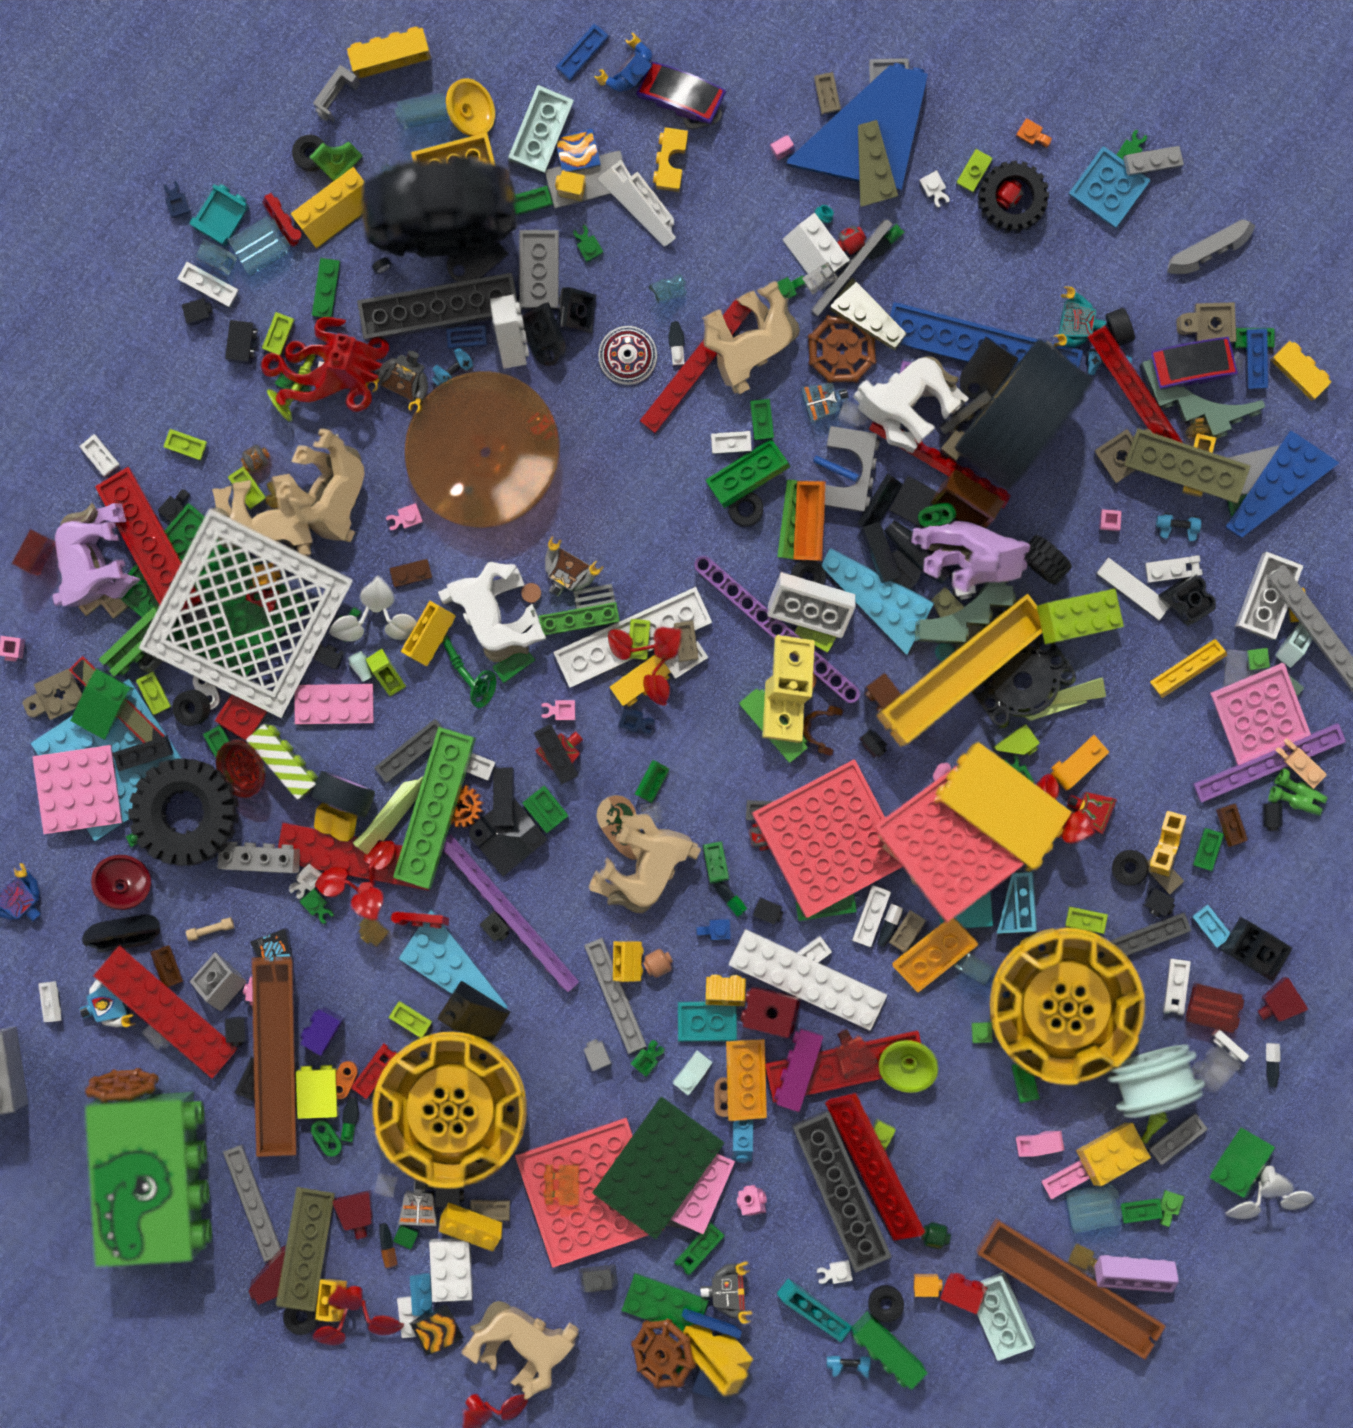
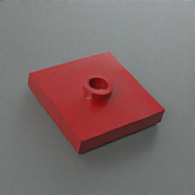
M231 694L214 721L247 742L246 739L255 732L267 711Z

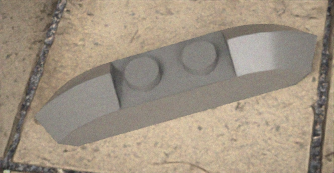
M1242 219L1171 257L1167 272L1174 274L1191 273L1200 269L1199 261L1202 264L1212 259V254L1216 252L1222 254L1229 250L1228 246L1234 251L1237 250L1249 239L1255 225L1250 221Z

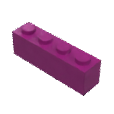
M800 1028L799 1032L795 1031L792 1040L795 1043L793 1051L789 1050L786 1058L789 1064L787 1070L783 1069L780 1077L783 1083L781 1088L777 1087L774 1099H777V1105L800 1111L823 1035Z

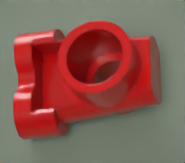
M261 589L264 599L275 596L273 589H270V591ZM258 591L247 594L246 601L264 608L262 600H256L254 597L256 593H259ZM276 600L266 602L269 612L274 611Z

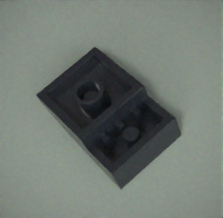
M1240 917L1220 951L1267 979L1274 981L1293 948L1250 921Z

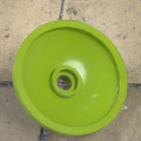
M899 1041L891 1044L883 1051L879 1061V1071L884 1081L892 1088L902 1092L914 1093L925 1090L933 1084L938 1074V1062L934 1053L925 1045L915 1041Z

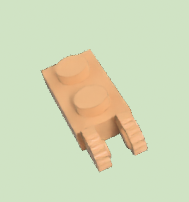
M1286 738L1284 743L1293 752L1288 756L1279 747L1275 751L1293 771L1314 789L1327 774L1299 747H1296Z

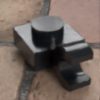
M182 489L176 498L169 496L158 511L172 523L184 509L182 504L191 494Z

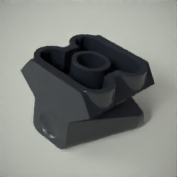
M1197 574L1191 578L1186 577L1158 595L1159 599L1187 627L1216 609L1214 596L1208 594L1205 580L1198 577Z

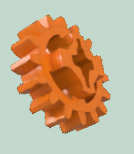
M467 785L461 788L457 804H464L469 808H459L456 806L451 824L455 823V827H460L462 823V826L467 828L468 822L474 825L473 819L480 820L478 812L484 811L480 809L484 802L478 800L481 798V795L475 794L476 789L472 788L470 790V787Z

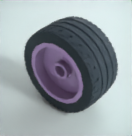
M321 771L312 793V797L338 810L361 817H366L375 795V791L325 771Z

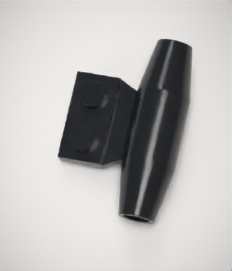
M895 520L885 529V534L898 549L892 552L901 577L894 579V582L911 589L918 582L921 571L940 584L952 574L947 566L941 568L938 578L924 572L925 558L931 556L935 551L924 549L921 544L912 543L913 532Z

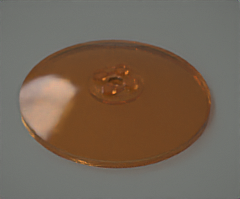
M478 371L451 378L426 396L421 403L422 411L420 413L415 411L408 427L405 440V464L416 493L431 510L444 519L458 525L472 528H490L515 521L532 510L549 490L558 469L560 437L552 412L545 401L531 387L519 379L506 374ZM485 447L490 448V455L488 457L481 456V450Z

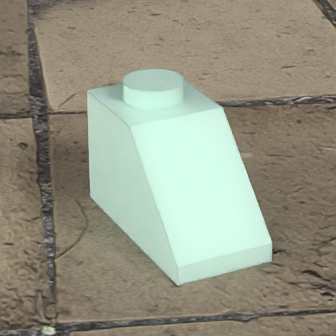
M1300 622L1275 655L1290 668L1305 654L1313 640Z
M697 1050L673 1080V1084L689 1095L702 1079L712 1061Z

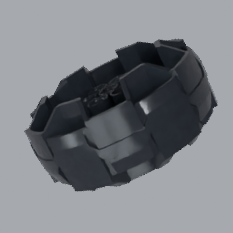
M451 156V161L420 164L419 159L396 164L385 173L375 175L363 183L360 205L366 241L382 252L403 257L405 256L404 252L416 253L422 258L464 254L468 248L481 245V249L489 248L491 245L504 240L517 228L516 194L509 169L501 165L485 163L474 157Z

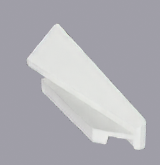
M620 160L598 177V180L663 246L668 245L676 238L671 229L674 225V218L638 172L631 176Z

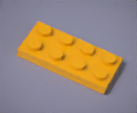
M953 917L947 923L944 921L895 960L892 965L917 992H920L978 946V942Z
M765 1039L726 1041L728 1120L767 1118Z

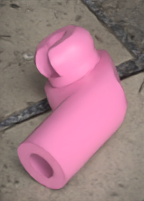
M941 763L937 766L933 773L934 782L951 770L950 764Z

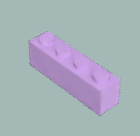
M1104 1255L1099 1257L1094 1266L1097 1287L1172 1293L1179 1282L1175 1262L1167 1260L1135 1259Z

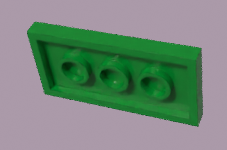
M770 439L705 481L722 507L726 508L789 469L790 465L773 440Z
M634 1273L621 1311L649 1321L671 1319L673 1324L683 1332L686 1326L695 1325V1323L685 1320L682 1316L683 1310L686 1308L704 1315L709 1299L701 1298V1296Z

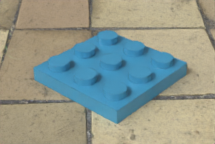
M1103 146L1068 195L1116 229L1148 185L1150 179L1143 174L1128 176L1124 160Z

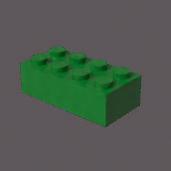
M868 1310L851 1327L854 1340L861 1347L865 1345L869 1351L868 1354L875 1361L879 1359L883 1365L882 1367L890 1375L894 1373L902 1387L906 1388L908 1386L912 1390L927 1375L928 1372L924 1364L876 1320Z

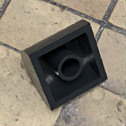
M572 287L561 288V295L558 299L559 312L556 317L558 327L561 330L570 332L592 333L597 295Z

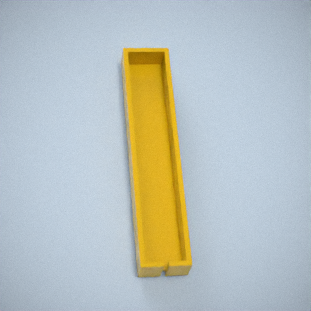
M1028 594L1018 599L1013 606L1007 608L876 715L887 730L889 728L892 729L890 734L900 747L909 743L1042 633L1035 602Z

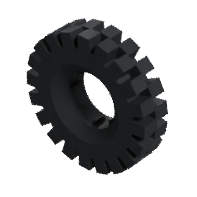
M177 758L172 761L166 760L159 763L158 767H152L145 773L147 776L144 779H139L135 785L138 789L130 797L129 802L133 804L132 809H128V819H132L133 825H130L132 834L137 835V843L142 849L148 851V855L170 865L193 866L216 857L215 854L217 852H222L228 846L226 842L228 839L233 838L236 831L233 829L234 824H238L239 814H236V808L239 805L237 797L233 795L235 791L233 786L225 780L226 776L221 771L214 769V766L205 762ZM183 791H190L194 793V797H198L202 802V810H204L203 819L198 823L199 826L191 832L187 830L185 834H181L175 831V827L171 828L166 818L168 817L166 815V808L168 803H171L170 799L178 793L183 794Z

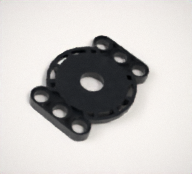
M1041 637L1036 643V648L1025 646L1021 651H1027V653H1017L997 669L994 674L986 678V681L984 680L979 684L985 686L984 692L976 693L975 688L971 691L994 726L999 729L1006 728L1010 724V715L1028 717L1044 711L1057 697L1060 684L1070 686L1076 681V673L1055 643H1050L1051 647L1049 650H1041L1040 646L1045 642L1044 637ZM1054 657L1062 659L1059 665H1052L1051 660ZM1064 672H1071L1072 678L1064 680L1062 679V674ZM1023 673L1029 674L1032 677L1031 686L1024 690L1017 689L1014 686L1015 677ZM988 700L996 701L995 706L992 708H987L985 703ZM1000 714L1006 716V720L1003 723L996 722V717Z

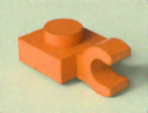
M1027 118L1016 134V137L1031 146L1036 141L1048 148L1052 140L1049 136L1041 133L1043 127Z

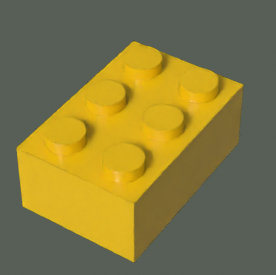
M1123 1123L1076 1150L1095 1186H1102L1151 1158L1133 1123Z

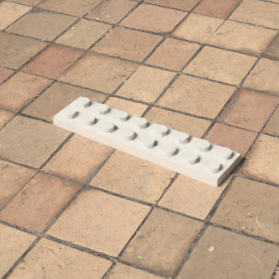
M694 587L553 652L569 687L571 688L632 660V658L626 660L617 658L611 651L608 642V632L612 629L622 630L629 634L631 619L650 620L648 646L655 644L654 632L659 627L674 629L673 623L693 621L694 629L697 630L712 623L697 588Z
M747 929L744 930L729 962V966L868 1030H871L887 997V994Z

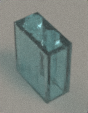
M444 93L397 102L398 108H395L398 123L402 124L404 129L450 120Z
M268 216L228 239L249 276L290 253L287 248L290 246L285 235L280 236L277 231L280 229L275 219L271 220Z
M1111 1183L1064 1192L1073 1233L1121 1225L1120 1219H1123L1120 1207H1117L1116 1200L1119 1199L1118 1190Z

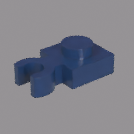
M173 181L175 185L173 190H169L168 186L164 185L165 192L170 195L165 201L172 219L191 212L185 194L178 193L180 186L176 181Z
M624 707L618 727L636 733L638 728H640L644 733L651 734V728L646 727V725H654L655 720L651 717L644 719L642 718V712Z

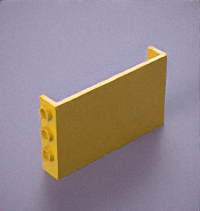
M976 742L972 744L966 754L963 753L957 760L958 766L956 769H952L948 773L946 784L941 785L936 791L937 797L934 802L945 803L1027 865L1026 871L1038 869L1043 862L1041 858L1052 849L1053 840L1061 835L1064 830L1062 826L1072 812L981 743Z

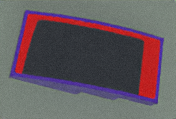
M652 61L651 68L646 72L636 92L638 98L653 101L658 107L673 110L677 116L711 124L726 94V90L685 71Z
M1229 337L1190 342L1151 351L1160 390L1175 386L1183 387L1195 383L1203 384L1238 375Z

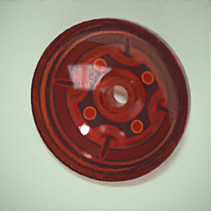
M232 740L221 746L216 756V770L221 771L226 776L225 780L231 783L235 790L233 795L247 798L257 794L265 781V768L259 753L250 744L241 740Z

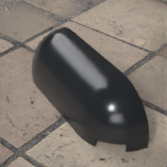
M146 914L103 921L90 926L84 932L82 942L86 947L89 946L97 949V952L113 951L118 946L125 949L152 943L153 939L160 934V923L156 917Z

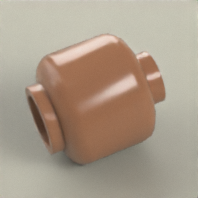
M657 949L645 956L643 964L649 976L653 975L655 978H658L671 971L670 963L673 960L668 952L664 953L663 950Z

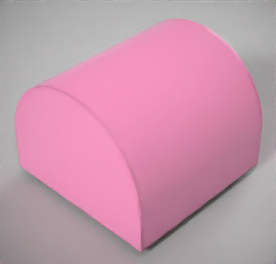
M788 135L770 144L777 160L794 152V144Z
M1102 509L1099 529L1120 531L1122 511Z

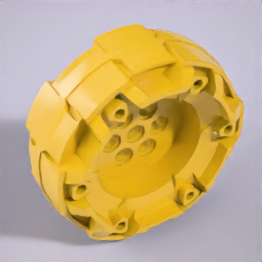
M1050 928L1026 937L1004 958L991 986L990 1017L1000 1045L1018 1066L1034 1076L1041 1077L1042 1080L1058 1084H1078V1082L1097 1078L1106 1074L1115 1066L1121 1065L1131 1054L1139 1040L1138 1036L1142 1030L1145 1017V998L1139 975L1128 957L1116 945L1090 931L1077 928ZM1039 945H1045L1043 951L1038 949ZM1104 952V956L1101 958L1097 957V954ZM1058 984L1065 985V990L1062 993H1056L1055 987ZM1077 987H1084L1085 992L1083 995L1077 996L1075 995V989ZM1005 991L1010 993L1008 997H1003ZM1046 1000L1053 1001V1006L1050 1009L1043 1008V1003ZM1067 1002L1073 1004V1008L1070 1011L1063 1010V1005ZM1091 1005L1093 1010L1091 1013L1085 1014L1082 1011L1083 1007ZM1054 1018L1061 1020V1024L1058 1027L1051 1026V1021ZM1073 1021H1080L1081 1025L1078 1029L1070 1028Z
M462 1032L435 1033L408 1044L387 1064L379 1078L373 1097V1124L376 1137L385 1155L402 1172L417 1181L427 1183L429 1186L441 1188L463 1187L464 1185L477 1183L495 1173L508 1161L516 1150L526 1124L527 1100L525 1089L514 1064L508 1059L506 1054L489 1041ZM422 1051L427 1052L428 1056L426 1058L421 1056ZM481 1053L486 1054L487 1058L485 1060L480 1059L479 1055ZM458 1088L463 1089L465 1097L457 1098L455 1090ZM435 1089H444L445 1096L442 1098L437 1097ZM391 1101L393 1102V1108L390 1107ZM432 1105L435 1112L429 1115L424 1111V1107ZM447 1105L452 1106L455 1111L454 1114H445L444 1107ZM509 1105H512L514 1107L513 1112H509L507 1110V1107ZM471 1106L474 1109V1115L467 1116L464 1113V1108ZM434 1123H442L444 1130L442 1132L435 1131ZM455 1123L462 1124L464 1131L461 1133L455 1132L453 1125ZM482 1157L483 1161L478 1162L476 1159Z

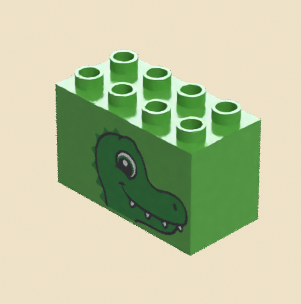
M194 1092L141 1095L130 1102L127 1100H117L103 1103L100 1099H97L85 1106L95 1267L191 1261L202 1249H205L206 1243H211L212 1241L211 1220L202 1219L201 1216L203 1204L209 1203L210 1197L208 1180H199L201 1164H206L207 1162L206 1141H197L196 1136L198 1125H203L205 1120L203 1101H194Z

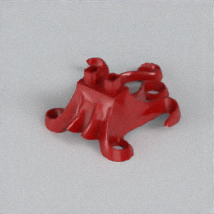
M323 317L317 320L314 332L318 339L326 342V345L306 346L303 342L292 341L285 348V357L291 363H300L308 355L315 354L322 357L325 363L309 374H298L286 365L280 355L269 353L261 361V370L268 377H275L282 372L289 380L298 384L315 386L316 389L309 392L281 389L275 397L280 405H285L286 399L315 402L349 388L350 392L346 397V406L351 411L358 412L366 409L372 401V394L366 383L374 382L378 379V375L371 372L381 368L382 363L375 360H381L387 355L389 351L388 342L383 338H374L368 344H365L354 337L325 332V328L328 326H341L346 320ZM375 344L382 345L381 348L373 347V345ZM302 348L298 353L292 354L294 349ZM271 362H279L277 368L273 370L268 368ZM356 396H364L361 404L356 405L354 403Z

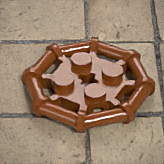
M827 315L825 320L811 334H808V364L816 369L829 384L831 382L858 383L859 379L877 362L875 338L856 327L865 335V337L860 339L851 331L853 324L841 316ZM834 324H850L848 329H835ZM830 327L832 332L825 339L819 338ZM866 341L868 356L862 355V343ZM817 342L822 344V356L817 357ZM840 344H844V347L848 348V351H845L843 355L836 349L840 347ZM860 359L864 360L863 365L854 372L853 366ZM822 360L828 362L833 368L831 373L819 362ZM836 369H848L850 374L834 375Z
M142 1068L120 1071L112 1069L109 1073L90 1078L85 1094L90 1098L100 1099L103 1103L117 1100H127L130 1102L141 1095L153 1093L159 1078L157 1074L147 1073Z
M671 1319L652 1322L646 1320L642 1323V1328L636 1338L631 1341L637 1365L636 1371L645 1376L654 1385V1388L658 1390L665 1387H683L684 1381L692 1368L696 1366V1362L693 1360L690 1336L685 1335L676 1327ZM653 1329H662V1334L655 1335ZM669 1331L672 1334H674L680 1341L676 1342L671 1336H669ZM647 1335L649 1339L645 1344H643L642 1341ZM681 1345H683L685 1359L682 1358L683 1350L680 1347ZM642 1351H643V1354H646V1359H644V1361H643ZM659 1351H663V1352L665 1353V1357H664V1358H661V1357H660V1356H661V1352H659ZM679 1365L684 1366L683 1370L678 1376L676 1372L677 1368L679 1367ZM663 1374L669 1375L671 1379L663 1380L662 1376Z

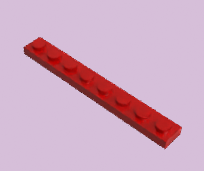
M736 300L723 314L724 321L731 335L736 332L751 313L748 307L740 305ZM704 340L641 418L640 422L654 433L657 432L717 356L716 352L704 346Z
M1104 325L1091 333L1088 339L1147 428L1154 434L1183 443L1107 327Z
M873 421L869 430L886 439L884 427ZM915 439L917 448L913 453L908 452L909 454L947 476H950L955 469L964 473L966 477L975 483H979L989 492L996 494L1004 501L1001 508H1005L1011 497L1005 489L994 486L988 479L977 476L971 469L964 468L952 458H947L940 454L937 449L930 448L923 444V442L918 444Z

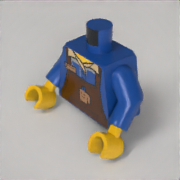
M631 33L633 39L631 41L626 39V43L636 50L612 77H608L603 69L599 70L601 76L594 77L600 85L606 84L618 92L627 91L633 88L651 68L652 65L649 62L653 54L634 33Z

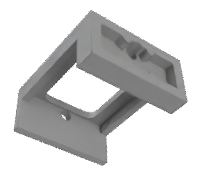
M342 65L338 67L313 102L316 108L315 111L318 113L317 115L325 121L328 119L332 122L335 121L331 112L327 109L345 83L354 90H357L360 86L357 76Z

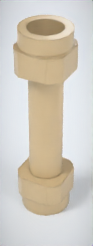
M232 917L222 919L219 923L203 928L186 930L188 941L197 940L200 936L223 929L224 931L233 929Z

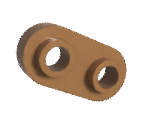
M721 1077L714 1085V1109L719 1116L727 1117L728 1108L726 1110L720 1108L722 1103L728 1105L727 1089L722 1090L720 1088L721 1084H727V1077Z

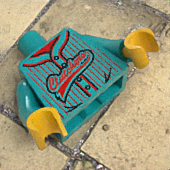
M1064 286L1067 289V295L1061 294V297L1069 298V300L1066 299L1064 302L1059 334L1054 335V337L1058 338L1059 342L1055 343L1054 346L1074 348L1086 343L1088 336L1093 331L1104 326L1106 321L1095 319L1096 309H1093L1092 304L1082 295L1075 292L1073 287Z

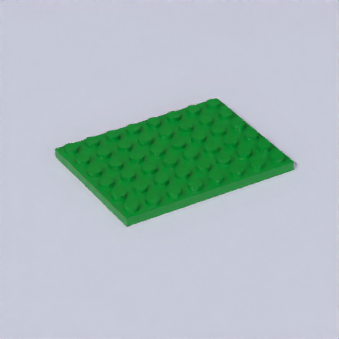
M190 503L184 507L165 530L182 562L205 518ZM216 545L219 555L230 552L229 549L224 548L222 545ZM214 547L207 559L216 557ZM245 551L234 554L237 564L248 561ZM232 556L221 558L224 568L234 566ZM218 560L208 563L211 573L221 570ZM259 562L252 563L253 566L261 565ZM136 564L128 575L140 578V581L133 585L125 596L120 599L139 616L143 617L153 607L158 606L159 603ZM205 564L203 565L198 577L208 574ZM250 565L239 567L242 577L251 575ZM236 569L226 571L228 581L239 579ZM223 573L212 576L215 586L226 583ZM209 577L199 580L202 590L212 587ZM252 578L244 580L246 590H249V587H254ZM241 582L230 585L233 595L244 592ZM285 584L275 585L276 590L280 591L279 595L288 592ZM227 586L217 589L220 599L230 596ZM214 590L203 593L207 603L217 600ZM256 593L254 596L255 599L260 600L261 597L259 593ZM247 594L221 602L233 638L270 627L264 608L246 601ZM292 594L295 604L303 602L299 596ZM289 595L279 598L282 608L293 605ZM277 602L274 611L279 609ZM218 603L209 606L213 615L221 613ZM307 604L297 607L299 615L308 606ZM294 608L283 611L287 621L297 618ZM281 613L270 616L273 625L284 622ZM178 616L172 628L181 626ZM223 616L212 619L215 629L226 626ZM209 621L199 623L202 633L212 630ZM196 625L186 628L188 637L199 635ZM285 626L275 628L278 638L286 632ZM182 629L172 632L175 642L186 639ZM227 629L217 632L220 642L230 639ZM272 630L261 633L264 642L275 639ZM168 634L166 639L171 641L170 635ZM214 634L204 636L206 646L217 643ZM258 634L248 637L251 647L261 644ZM201 638L190 641L193 651L203 648ZM245 638L235 641L238 651L248 648ZM187 642L179 644L180 646L189 649ZM232 642L221 645L224 655L235 652ZM275 643L267 645V651H269ZM218 647L208 650L211 659L221 656ZM263 647L252 650L255 659L265 656ZM205 651L197 653L207 658ZM249 651L239 654L242 664L253 661ZM236 655L226 658L229 668L239 665ZM223 659L215 662L225 667ZM254 664L244 667L246 676L255 668ZM241 668L233 670L243 676Z

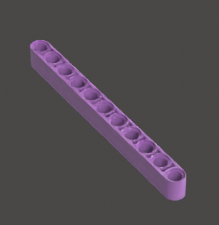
M700 556L696 559L694 564L695 570L774 640L777 635L772 633L771 627L775 624H779L782 627L780 636L800 638L781 620L769 617L768 609L710 558ZM706 560L709 564L708 569L700 570L697 566L698 562ZM721 573L724 578L723 581L715 583L712 579L713 574ZM729 586H736L738 588L736 596H730L727 593ZM746 598L751 599L753 602V606L750 609H745L742 606V601ZM764 611L767 614L768 618L765 622L757 620L758 612ZM814 650L813 674L845 702L853 703L857 701L860 696L858 688ZM790 653L794 658L798 660L796 654ZM818 663L825 664L826 672L824 674L817 673L815 668ZM831 677H840V686H832L830 683ZM847 689L855 691L856 696L853 700L846 698L845 692Z

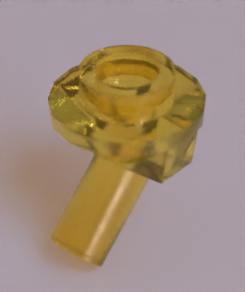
M271 481L266 484L271 494L266 496L265 502L271 508L276 509L278 508L277 498L275 497L276 493Z

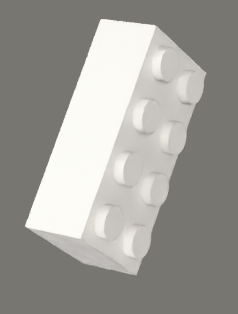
M1268 552L1262 553L1235 627L1269 640H1275L1288 605L1267 578L1279 567L1285 566L1298 582L1303 565Z
M781 572L768 603V616L842 638L855 609V594Z

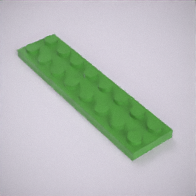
M438 727L393 878L431 889L476 738Z

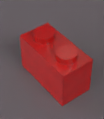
M951 1273L947 1278L940 1299L977 1314L988 1288L979 1281L966 1279L960 1273Z

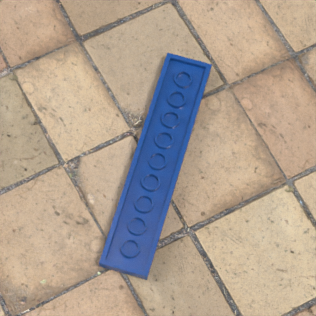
M893 302L890 317L906 332V337L900 345L968 362L986 336L1018 357L1017 362L1009 373L1015 369L1038 340ZM1066 346L1056 347L1064 357L1079 367L1083 353L1082 350Z

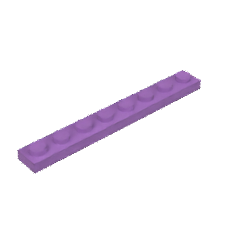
M1336 723L1293 742V744L1299 747L1308 757L1340 745L1346 742L1340 725ZM1287 746L1281 747L1288 756L1293 752ZM1274 750L1193 783L1199 801L1202 803L1285 768L1288 765Z

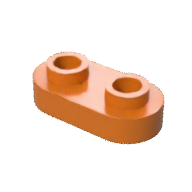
M352 1061L341 1063L336 1072V1086L343 1088L342 1093L337 1092V1099H343L349 1094L358 1074V1067ZM345 1068H349L351 1070L350 1075H346L344 1073Z

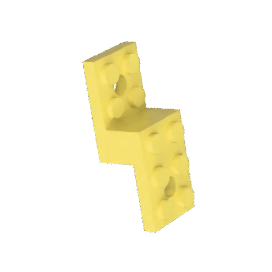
M780 635L775 637L773 675L765 681L762 738L796 743L802 742L804 703L812 697L814 640ZM790 653L797 655L798 662L790 660ZM780 716H784L787 718V725H782L780 723Z

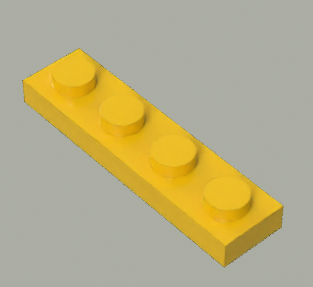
M1214 639L1150 681L1160 697L1164 698L1226 657L1227 653L1219 642Z

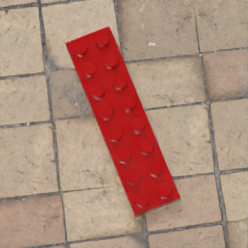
M127 467L96 485L95 488L105 506L113 503L122 504L126 522H115V525L157 602L161 605L182 561L131 468ZM193 585L189 594L198 592L195 585ZM200 595L190 597L192 606L202 602ZM187 599L180 611L190 609Z
M282 823L278 848H282V844L294 845L293 849H300L299 866L306 867L308 864H311L314 868L324 871L340 867L345 869L350 876L370 879L368 869L370 865L364 862V852L353 844L358 837L353 836L349 841H339L331 834H323L315 828ZM395 844L394 857L385 869L379 871L373 867V879L376 881L430 890L393 878L403 845Z
M118 946L94 973L93 977L209 1078L213 1079L238 1049L236 1046H231V1043H226V1038L121 946Z
M915 1030L865 1041L867 1046L858 1050L861 1055L859 1065L875 1057L878 1060L846 1077L843 1075L839 1059L849 1055L851 1048L846 1045V1049L842 1046L841 1048L837 1047L819 1051L805 1096L883 1079L879 1071V1061L883 1051L891 1044L899 1041L921 1043L919 1031ZM786 1059L765 1063L773 1103L777 1101V1099H774L777 1087L781 1088L783 1083L780 1080L783 1069L787 1070L789 1064Z
M857 1094L840 1096L826 1101L825 1104L893 1240L923 1235L925 1231Z

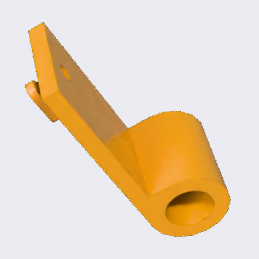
M1093 735L1067 760L1056 762L1051 767L1053 771L1050 774L1067 791L1099 763L1109 751Z

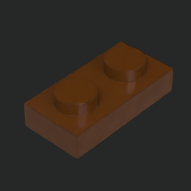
M428 559L389 568L394 587L433 578Z
M1236 803L1216 809L1228 847L1248 841Z
M170 945L150 952L160 980L165 986L170 987L183 982Z

